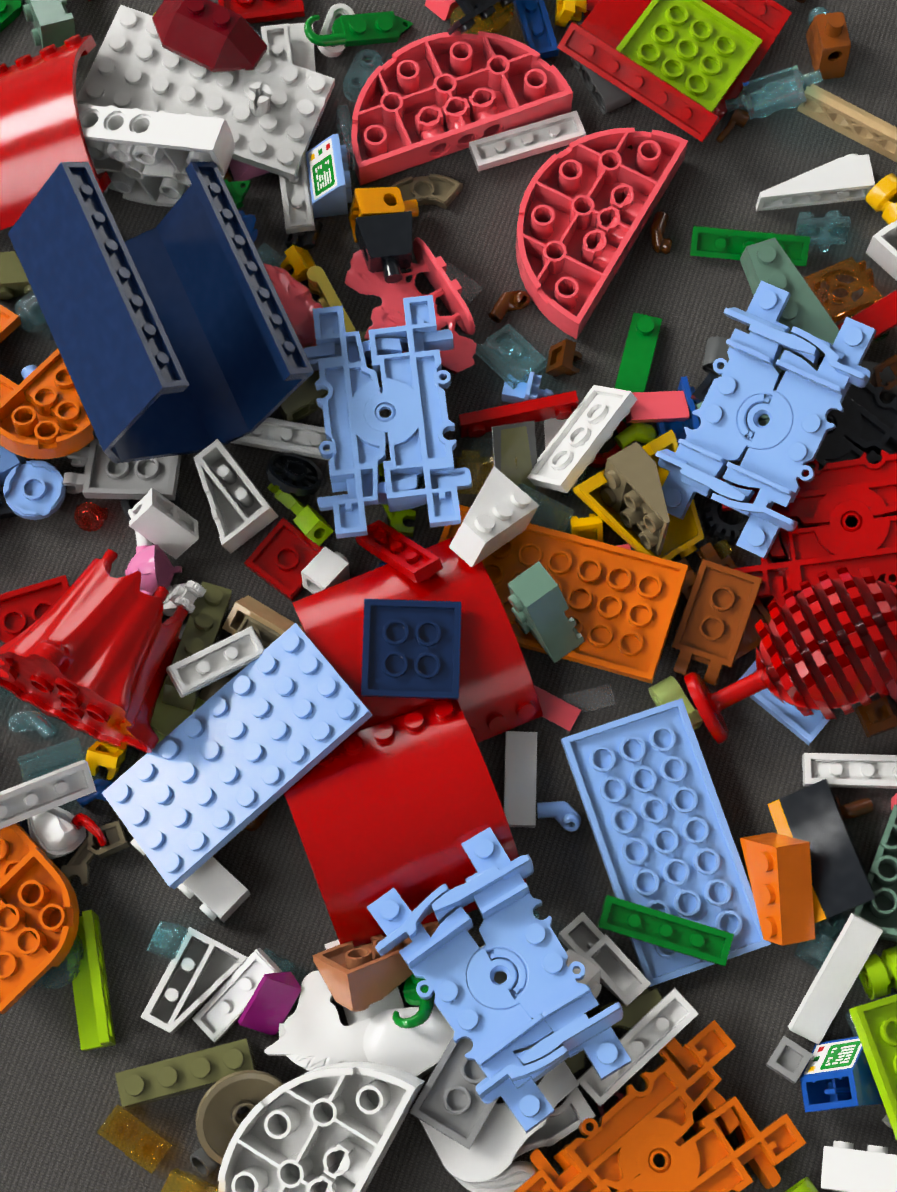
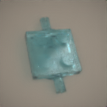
M798 65L744 82L742 83L744 90L741 96L725 100L727 110L730 112L745 107L751 120L757 117H768L773 112L785 108H795L800 103L807 101L805 96L806 86L823 81L820 69L803 75L799 72Z

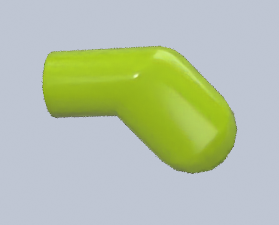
M632 423L617 434L614 440L621 449H624L633 441L647 444L656 439L657 435L652 425Z

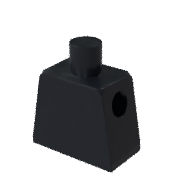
M412 211L356 217L355 235L368 270L372 273L383 272L385 282L387 283L401 281V269L411 267Z

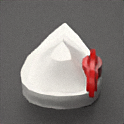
M56 807L27 819L30 837L50 859L65 856L77 849L86 838V829L98 838L100 846L103 847L107 843L101 829L92 819L82 813L74 816L69 811Z

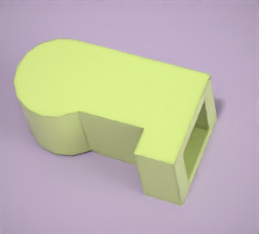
M669 676L649 688L650 696L656 706L682 698L693 729L701 727L703 720L698 710H695L684 694L680 684L673 676Z

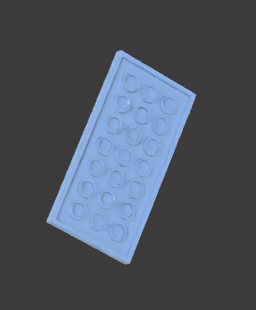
M295 623L268 646L259 658L243 668L155 746L152 753L145 754L104 790L102 794L167 885L175 890L373 714L305 632Z
M682 698L561 739L616 898L734 934L727 960L771 945V942L763 939L749 881ZM630 938L642 974L651 983L649 987L714 965V963Z

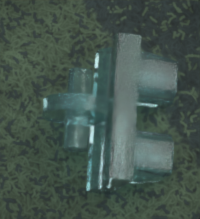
M840 210L829 211L825 214V217L817 218L814 217L811 211L800 212L797 218L795 235L810 236L809 246L819 245L821 253H828L830 245L847 244L848 229L851 225L850 216H842Z

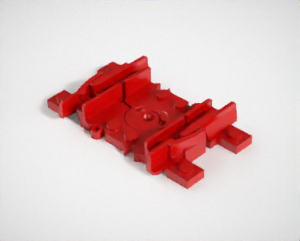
M881 450L880 455L882 459L877 464L869 463L865 452L859 459L826 463L821 470H819V463L816 459L806 463L807 466H815L813 469L815 472L813 480L804 482L799 478L800 490L794 502L789 503L787 507L774 502L771 510L796 522L798 519L803 526H820L800 529L797 526L793 531L780 529L782 543L790 561L778 562V559L786 558L779 535H777L766 559L760 557L761 565L733 568L763 579L756 598L773 596L780 608H782L786 604L782 592L791 588L795 595L802 591L799 583L808 579L812 586L818 584L820 580L817 574L824 571L828 573L830 579L840 578L835 568L837 566H846L851 577H862L859 569L869 567L875 580L885 576V584L889 585V582L897 587V515L887 516L897 513V453L889 454ZM804 471L803 476L807 477L809 471ZM732 483L735 487L754 491V495L748 502L754 503L760 489L748 488ZM722 504L723 511L734 510ZM848 517H855L858 523L855 527H848L845 521ZM889 577H895L896 581H889Z

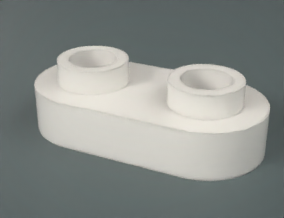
M342 3L331 6L319 35L332 34L331 30L335 19L341 15L355 14L348 5ZM337 45L335 47L318 46V49L323 55L334 58L340 56L345 47L344 45Z

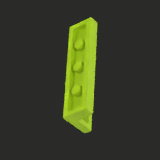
M93 910L82 911V916L79 917L76 939L68 954L81 1051L116 1045L99 916Z

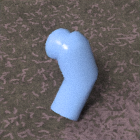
M566 801L537 803L538 819L555 818L569 832L576 831L580 827V815Z

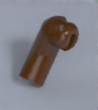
M662 211L655 214L650 228L652 247L658 254L659 252L669 254L673 241L670 238H663L669 216Z

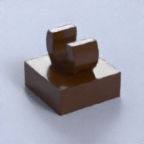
M566 338L550 347L546 374L557 377L563 373L573 376L580 372L579 368L572 365L573 361L576 362L582 359L583 356L580 352L575 351L576 342Z
M886 696L872 701L873 703L865 707L861 705L855 709L867 738L897 727V719Z

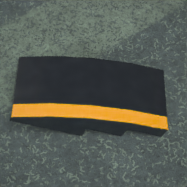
M827 779L767 804L778 834L810 842L815 924L877 899L865 873L864 864L852 840L853 836Z

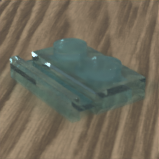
M509 323L486 338L485 343L482 345L477 344L476 354L513 390L517 387L518 383L528 380L530 371L537 374L547 367V359Z
M78 737L17 757L23 782L86 759Z

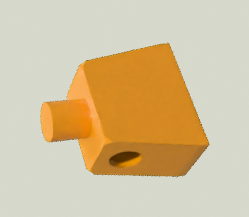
M398 187L356 188L348 217L355 243L358 242L355 235L356 217L412 211V217H418L419 207L417 200L403 201Z

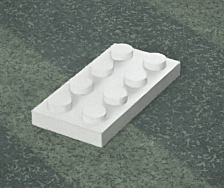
M593 385L537 459L536 465L527 478L533 485L568 493L577 484L578 478L587 466L594 461L596 454L605 442L612 437L614 430L620 422L630 413L632 406L638 399L631 391Z

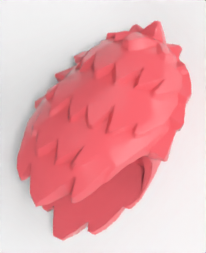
M263 263L302 347L317 346L313 309L324 307L312 298L310 289L295 280L288 271Z

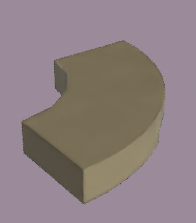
M438 174L415 178L410 176L390 186L400 189L403 201L416 199L418 206L424 204L437 205L443 209H447L463 190V184L459 181Z

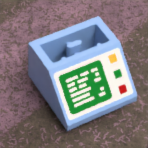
M332 134L306 152L314 218L348 214L347 203H352L350 171L348 170L346 144L340 145L339 134Z

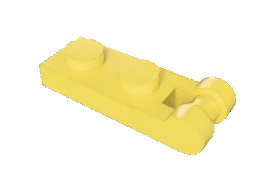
M319 266L310 267L307 271L308 285L311 293L319 295L318 303L323 307L341 306L342 303L324 270ZM343 307L346 332H354L356 329Z

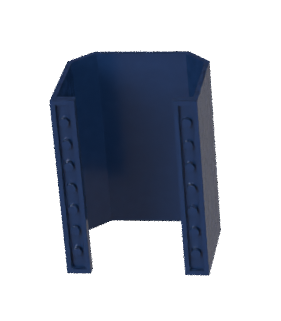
M61 162L8 232L102 450L115 464L198 453L216 439L223 446L252 433L314 373L215 162H190L185 170L192 183L191 186L155 228L125 242L89 162Z

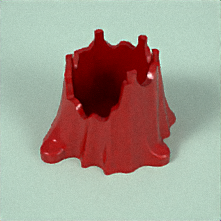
M107 549L101 559L95 558L69 589L38 620L17 637L0 647V686L12 692L18 699L36 706L45 715L56 717L64 721L72 729L85 732L100 742L122 750H126L127 746L130 745L143 752L152 753L159 738L150 725L157 698L167 676L166 668L171 665L181 639L178 637L188 611L179 606L173 616L162 623L163 602L168 596L169 591L163 586H158L152 596L141 592V572L139 571L124 577H110L112 564L118 554L111 549Z

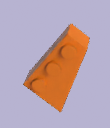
M773 832L740 838L763 939L781 946L815 940L810 842Z

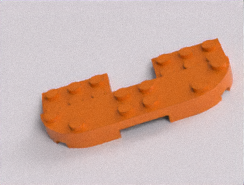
M0 304L1 343L21 325V320L17 314ZM58 348L19 385L0 374V445L25 458L54 459L78 452L94 440L92 432L94 429Z
M18 823L0 829V1014H5L51 967H58L64 961L74 944L79 926V905L73 886L64 873Z

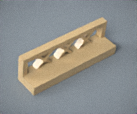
M811 84L810 87L806 86L797 111L897 163V127L814 84Z

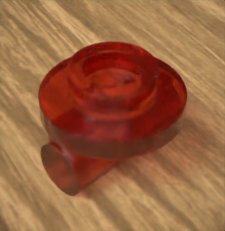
M82 503L76 507L74 520L85 531H97L103 526L105 520L108 519L109 511L108 508H101L94 503Z

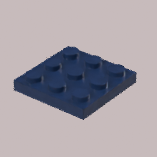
M364 599L361 697L459 700L461 602Z

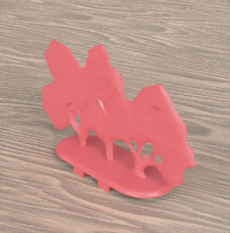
M416 237L413 241V252L418 264L411 262V267H409L411 271L402 273L401 281L387 283L385 282L383 272L372 273L368 270L361 250L353 253L350 261L351 268L346 273L344 283L360 294L378 296L382 300V304L372 310L370 319L373 324L368 327L364 339L369 340L368 330L406 325L403 298L427 295L419 292L415 286L417 274L423 272L435 290L428 295H433L437 330H441V328L448 325L449 330L453 333L454 349L440 351L441 365L455 372L463 371L475 365L472 357L476 353L477 344L472 339L460 336L455 331L457 323L467 335H474V320L468 306L461 297V285L457 279L452 281L446 274L447 264L441 256L435 258L426 243L419 237ZM412 275V280L406 282V277ZM440 297L452 316H440L437 313L436 298Z

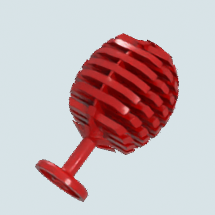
M837 566L835 568L840 578L830 579L828 573L824 571L817 574L820 580L818 584L812 586L808 579L799 583L802 591L795 595L791 588L782 592L786 602L782 608L773 598L767 606L772 618L770 623L767 625L761 618L754 625L761 637L759 650L756 647L757 672L715 693L709 691L703 679L696 672L684 675L690 696L715 741L720 744L726 741L729 736L721 711L766 688L781 702L784 700L796 706L803 716L814 715L813 709L820 710L825 719H837L832 709L841 708L845 715H848L855 711L853 704L860 702L865 707L873 703L871 696L877 692L881 698L889 695L890 692L886 685L892 679L897 684V588L889 582V585L875 580L869 567L859 569L862 577H851L846 566Z

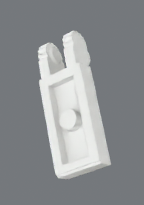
M189 580L187 583L174 584L173 587L171 585L168 586L166 589L169 591V594L163 602V614L173 616L179 606L186 609L188 614L192 613L195 609L193 603L198 597L204 596L206 589L192 580Z

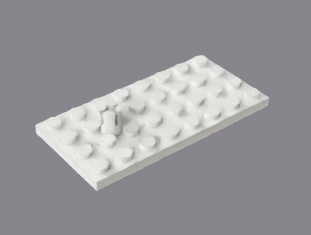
M120 5L78 94L77 104L89 103L94 106L103 107L112 105L123 109L139 108L152 112L167 111L172 114L185 115L190 113L202 117H221L227 121L233 135L234 153L232 159L295 180L334 88L335 79L265 54L254 70L241 69L228 72H212L163 48L153 24L152 15Z

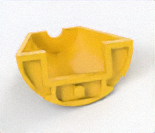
M672 429L642 446L646 453L656 462L661 486H663L670 471L658 465L659 458L655 454L657 451L669 449L676 453L678 443ZM605 469L572 488L575 495L635 551L655 556L650 549H646L641 544L635 532L622 523L618 513L612 507L607 506L600 495L601 486L607 483L604 477ZM694 499L683 520L668 513L670 523L659 558L672 561V558L678 554L681 558H684L696 551L697 547L695 544L704 539Z

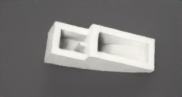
M584 912L578 915L558 934V938L568 949L570 948L601 968L600 982L626 1007L651 985L647 978L606 934L604 935Z

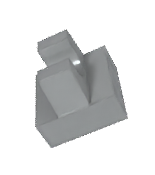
M783 1036L766 1066L795 1084L813 1054L786 1036Z

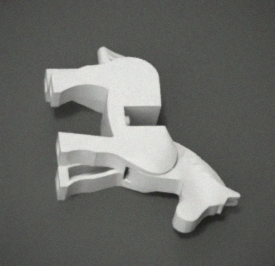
M313 971L302 981L299 1002L295 1012L286 1019L285 1023L279 1024V1040L267 1047L264 1052L269 1056H287L292 1062L307 1071L337 1063L367 1062L391 1066L421 1079L435 1069L454 1036V1030L435 1003L429 1019L422 1025L414 1028H401L395 1025L392 1017L394 1011H398L401 1018L412 1017L418 1012L419 1007L391 1008L349 1026H343L340 1015L335 1005L332 1004L333 996L320 972ZM497 972L494 980L502 984L507 980V975L504 972ZM563 1061L544 1075L537 1087L553 1109L562 1099L565 1098V1100L558 1108L554 1109L555 1112L528 1133L525 1132L505 1103H495L470 1149H467L421 1120L420 1122L444 1168L464 1188L470 1192H514L538 1171L531 1162L517 1161L512 1163L514 1159L536 1148L554 1145L578 1129L583 1120L594 1118L596 1115L578 1089L579 1083L565 1061Z

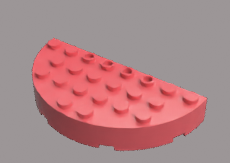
M456 31L452 35H449L448 32H443L411 42L393 53L392 58L383 66L379 65L361 89L352 116L351 138L353 162L359 184L361 186L469 148V142L571 112L573 91L559 70L554 65L550 66L540 58V53L509 37L484 31H478V34H461V31Z
M615 128L599 131L571 142L568 148L557 155L556 153L552 155L531 179L521 201L517 221V264L525 289L534 304L551 323L576 340L684 161L688 140L653 129L652 132L635 131V128Z

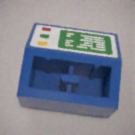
M859 1036L820 1042L819 1045L815 1044L812 1051L813 1055L800 1077L805 1113L883 1104Z

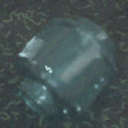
M31 290L15 304V314L20 317V327L23 330L41 333L49 326L35 294Z

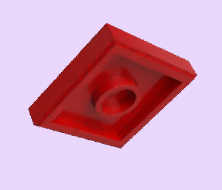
M282 518L244 562V565L293 602L304 589L301 571L323 547L318 546L306 537L302 531Z

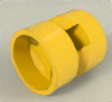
M893 173L882 178L865 198V201L876 212H883L881 217L888 225L897 220V177Z

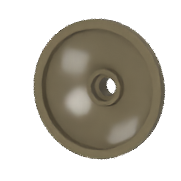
M244 1070L229 1074L213 1084L203 1096L196 1113V1132L206 1154L215 1162L222 1164L227 1147L241 1122L260 1101L284 1083L277 1077L263 1071ZM241 1107H248L246 1113H237Z

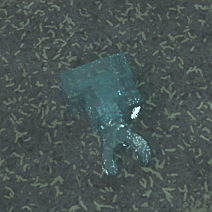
M829 919L819 922V934L815 935V940L799 943L794 955L820 970L835 943V940L832 938L836 935V932L843 929L845 920H836L833 927L829 924Z

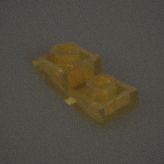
M118 1103L96 1131L151 1174L172 1146L171 1143Z

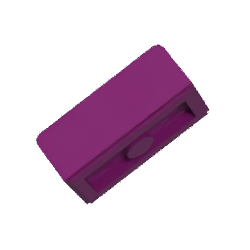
M291 971L263 975L238 1020L240 1026L269 1035L277 1034L279 1024L284 1022L301 992V986Z

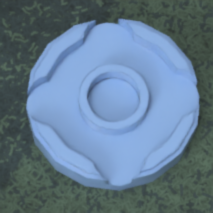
M29 460L21 466L17 465L10 471L4 482L3 493L6 503L14 514L23 519L39 520L49 517L60 508L65 498L66 487L63 486V477L55 466L42 460Z

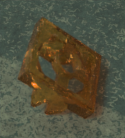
M850 257L803 277L834 323L856 314L882 299L881 293L874 286L872 269H866L865 260L856 263L853 257ZM846 274L854 277L856 281L847 284L839 282L835 276ZM826 281L830 286L828 293L825 287L821 289V282ZM843 288L849 294L846 297L840 298L833 295L832 292L835 289ZM863 288V295L854 302L852 293ZM833 301V302H835V303H839V304H843V305H836V304H832V303H830V302Z

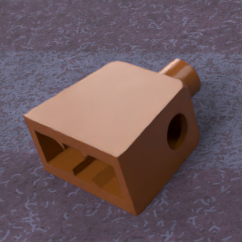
M842 12L818 14L814 17L806 33L816 81L842 78L845 75L851 49L844 14Z

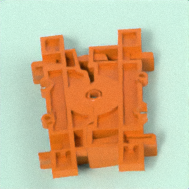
M713 1020L683 1046L675 1037L658 1052L664 1062L653 1071L644 1072L640 1075L646 1082L645 1090L639 1092L634 1089L632 1084L626 1086V1095L600 1117L599 1127L597 1121L592 1118H587L580 1123L579 1131L586 1138L574 1139L553 1156L563 1169L562 1173L558 1174L538 1148L529 1153L530 1160L538 1171L514 1192H612L610 1189L615 1192H740L754 1182L744 1166L746 1163L750 1165L765 1189L774 1188L781 1181V1177L774 1166L805 1145L806 1141L787 1114L782 1115L759 1131L736 1096L725 1100L714 1089L722 1079L712 1067L730 1053L736 1045L719 1024ZM700 1104L708 1114L694 1122L692 1112ZM586 1124L591 1125V1131L586 1129ZM692 1126L696 1134L684 1141L682 1136ZM733 1130L739 1142V1145L734 1149L725 1137L731 1134ZM656 1154L664 1157L665 1164L663 1167L659 1168L654 1164L653 1158Z

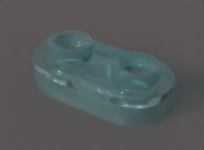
M364 49L359 51L354 57L343 80V92L348 100L356 102L367 79L379 65L382 66V58L377 51ZM355 82L361 83L360 85H353Z

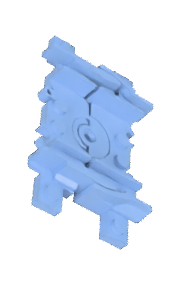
M761 281L747 311L732 307L725 308L723 312L727 317L749 326L748 330L750 333L748 334L735 328L731 338L726 341V344L729 346L727 351L729 361L727 362L723 358H718L714 361V371L722 376L713 380L700 409L692 412L695 416L700 417V426L694 430L685 427L687 436L685 440L679 439L678 443L680 444L676 453L669 449L657 451L655 456L659 458L658 465L670 471L662 486L669 514L683 520L696 492L709 498L714 490L719 495L713 493L711 499L749 516L736 545L766 559L780 529L793 531L798 525V522L777 513L771 510L774 502L784 507L794 502L800 490L799 478L804 482L813 480L815 472L806 463L814 461L827 432L836 428L833 423L827 421L828 413L831 410L844 412L842 401L851 384L859 388H864L867 385L871 372L859 366V364H861L877 331L870 326L846 317L833 345L795 326L791 330L792 334H789L790 328L778 321L791 294ZM783 348L787 349V350H784V352H783V354H782V356H781V358H780V360H779V357H780V354H781V352H782V349H783ZM817 348L825 354L818 371H816L804 359L795 355L796 353L804 357L816 366L820 356V352L817 350ZM721 364H724L723 369H719ZM776 365L785 371L778 388L777 385L781 376L776 370ZM764 414L768 415L769 423L761 426L758 422L759 417ZM746 452L740 466L731 463L735 461H740L744 453ZM726 470V472H725V474H724V476H723V479L726 480V481L724 482V481L720 480V478H721V476L723 475L724 471ZM804 471H809L807 477L803 476ZM732 483L748 488L760 489L754 503H748L754 495V491L735 487Z
M433 295L403 298L406 325L368 330L369 340L361 342L359 331L346 332L343 305L313 309L317 346L305 347L304 352L313 371L319 370L320 378L315 382L316 390L328 391L326 397L316 399L317 405L323 409L326 439L329 440L323 441L320 444L319 451L322 458L329 460L332 492L347 491L348 493L317 497V503L320 511L333 510L337 539L368 535L365 506L388 504L389 511L396 512L427 504L430 528L461 524L457 490L472 488V479L468 468L454 469L452 451L457 447V440H447L443 437L446 432L455 431V424L448 419L444 390L451 384V375L448 371L442 370L440 351L454 349V341L451 330H437ZM367 364H372L373 369L368 368ZM382 380V387H379L378 381ZM383 409H388L391 411V415L383 418L380 416V412ZM386 445H389L390 461H385ZM383 463L385 482L379 483V465ZM424 476L425 488L418 489L417 478Z

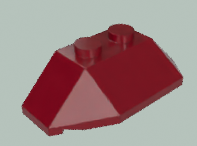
M164 0L152 17L163 48L212 72H228L241 69L254 70L267 50L266 43L241 15L210 0Z

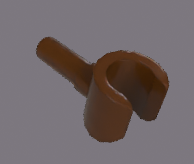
M741 108L736 109L731 115L727 126L717 136L716 141L722 143L735 125L744 128L750 113Z

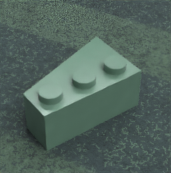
M25 0L26 4L22 5L27 22L32 21L34 25L31 33L35 46H41V49L55 44L56 48L65 45L64 41L75 35L74 17L72 12H67L65 6L67 0Z
M539 561L507 584L511 594L508 600L513 606L511 610L516 616L515 622L524 634L530 632L554 663L585 642L581 633L575 628L577 625L575 619L572 616L568 619L564 611L569 609V606L558 584Z

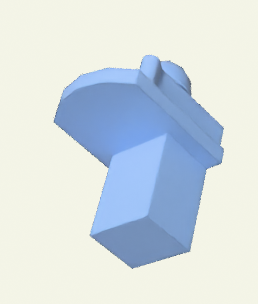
M530 371L527 383L505 379L501 401L518 403L551 396L554 393L549 389H540L542 375H537L535 372Z

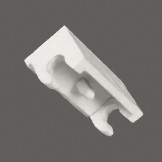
M153 488L132 509V512L136 515L129 521V527L153 544L158 545L160 549L174 559L180 557L199 539L198 521Z

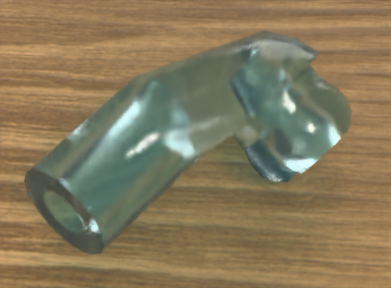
M36 710L17 712L8 720V726L13 732L36 730L46 741L51 739L57 732V728Z

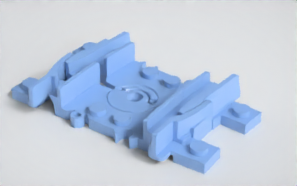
M489 827L461 844L477 873L465 879L466 883L451 890L446 884L441 885L412 912L395 888H392L367 906V909L387 936L378 942L375 947L379 955L382 957L409 937L412 942L401 949L399 953L415 977L425 979L416 986L418 996L421 999L428 1000L435 993L434 1003L454 1030V1042L458 1043L464 1038L470 1039L473 1042L472 1050L466 1053L465 1057L467 1060L476 1061L486 1075V1078L476 1085V1092L485 1104H490L501 1096L525 1132L528 1133L555 1112L535 1082L568 1057L571 1058L584 1050L601 1080L630 1064L631 1059L611 1027L623 1018L621 1004L617 1002L590 1019L584 1014L599 1004L592 994L589 985L577 982L585 976L584 965L581 962L575 961L569 967L567 966L568 955L551 928L552 917L548 916L544 920H539L534 916L535 909L542 906V900L532 897L529 886L523 880L534 872L531 857L527 854L510 861L492 829ZM474 901L483 918L479 928L485 946L482 948L477 945L468 932L474 926L472 919L463 909V907ZM434 911L439 926L430 937L421 922ZM578 968L581 970V972L579 974H574L573 970ZM497 972L506 973L507 980L504 983L499 984L494 980ZM424 987L429 988V990L426 993L422 992V989ZM535 1045L534 1047H532V1048H530V1049H528V1050L519 1052V1051H521V1050L527 1049V1048H529V1047Z

